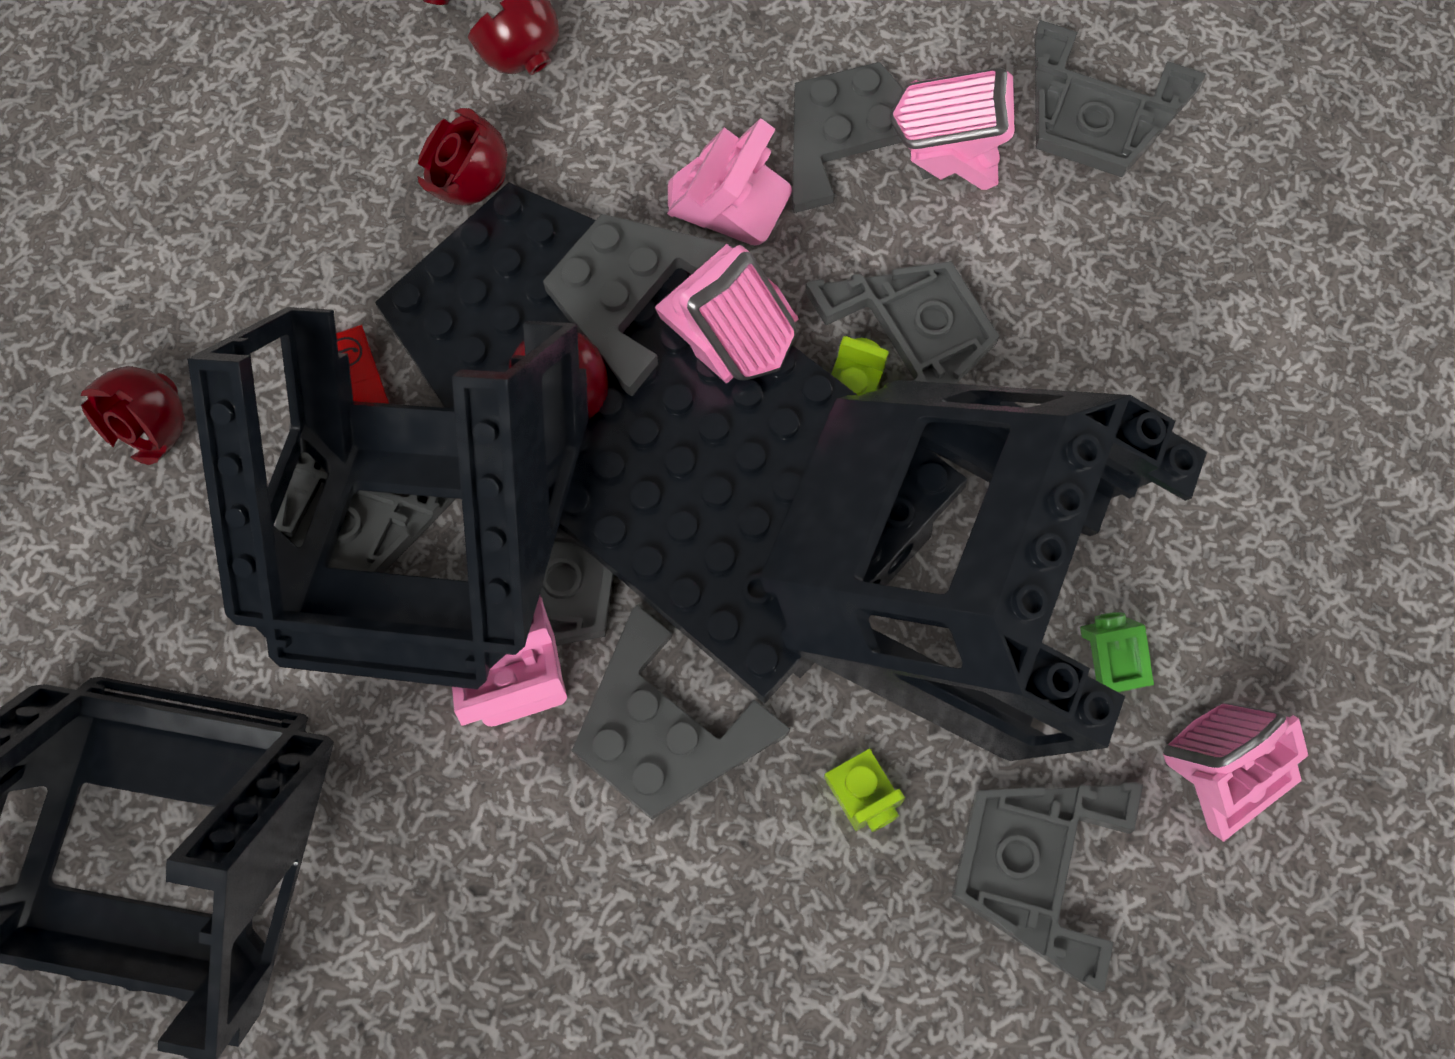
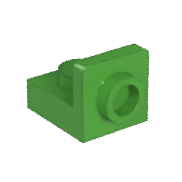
M1112 612L1095 616L1094 624L1080 627L1081 637L1090 641L1096 681L1117 692L1154 685L1144 624L1126 618L1123 612Z

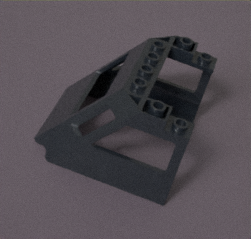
M286 307L187 358L225 615L235 625L255 627L266 638L268 656L279 667L476 690L487 681L491 667L506 654L516 655L526 645L588 422L586 369L579 368L577 324L526 321L523 323L525 356L514 355L511 358V368L506 372L459 370L452 376L454 408L353 401L348 353H338L334 310ZM280 338L291 429L270 483L267 485L250 354ZM305 452L328 473V477L303 545L297 547L274 526L299 457L301 453ZM557 480L549 506L548 488ZM361 490L462 499L468 581L328 568L354 493Z
M896 380L886 383L884 388L859 396L847 395L837 398L760 576L765 592L778 599L786 620L781 632L785 647L1008 761L1108 748L1125 695L1089 677V667L1042 643L1080 534L1082 533L1087 536L1098 534L1112 498L1119 495L1129 499L1133 498L1139 487L1151 482L1185 501L1192 499L1207 451L1172 432L1175 420L1132 395ZM1015 402L1035 403L1040 405L1033 407H1022ZM918 444L989 482L950 588L944 594L863 582ZM874 615L948 628L951 631L961 657L962 667L944 666L872 629L869 617ZM1033 718L1062 733L1046 735L1030 725Z
M104 677L90 678L76 690L48 684L28 687L0 707V817L8 793L11 791L44 786L47 788V795L18 882L0 887V963L17 966L19 969L26 971L38 970L69 976L77 981L90 980L120 986L129 991H146L186 1001L185 1006L158 1040V1051L181 1055L187 1059H218L227 1045L239 1047L261 1014L334 741L325 735L306 732L305 728L308 717L305 714ZM105 689L116 690V691H121V692H127V693H132V694H137V695H143V696H148V697H154V698H159V699H165V700H170V701H176V702H181V703H186V704H192V705H197V706H203V707H208V708H214V709H219V710H225V711H230V712H236V713H241V714H246V715H252V716H257V717H263V718H268V719H274V720H279V721H282V722H281V723H279V722H273V721L262 720V719H257V718H251V717H246V716H241V715H235V714H230V713H224V712H219V711H213V710H208V709H202V708H197V707H192V706H186V705H181V704H175V703H170V702H164V701H159V700H153V699H148V698H143V697H137V696H132V695H126V694H121V693H115V692L105 691ZM88 783L215 807L171 854L166 863V882L214 891L213 914L54 884L52 875L82 784ZM283 878L267 939L264 943L254 931L252 919Z

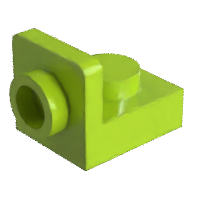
M843 336L831 375L858 396L876 391L885 371L889 352L886 349L880 348L877 343L870 339H853Z
M870 748L824 774V779L855 831L868 825L871 831L875 832L899 817L896 808L901 806L905 796L900 788L894 790Z

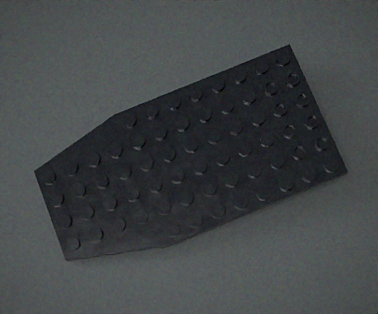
M508 182L375 302L381 315L407 354L410 355L429 387L432 388L444 408H454L452 376L459 370L506 372L509 369L511 357L519 344L524 341L523 323L526 321L571 323L548 295L543 281L596 220ZM678 268L623 332L629 338L657 354V367L634 395L631 396L620 386L618 378L604 362L609 378L607 397L600 410L591 418H588L559 527L765 704L793 673L798 678H801L814 662L785 647L781 632L786 620L778 599L765 592L760 576L835 400L843 396L857 394L793 345L779 371L749 380H738L733 377L726 384L695 356L691 345L659 317L655 309L657 304L692 275L682 268ZM920 444L917 445L863 582L887 585L931 538L933 522L966 487L967 478ZM557 480L548 488L549 506Z

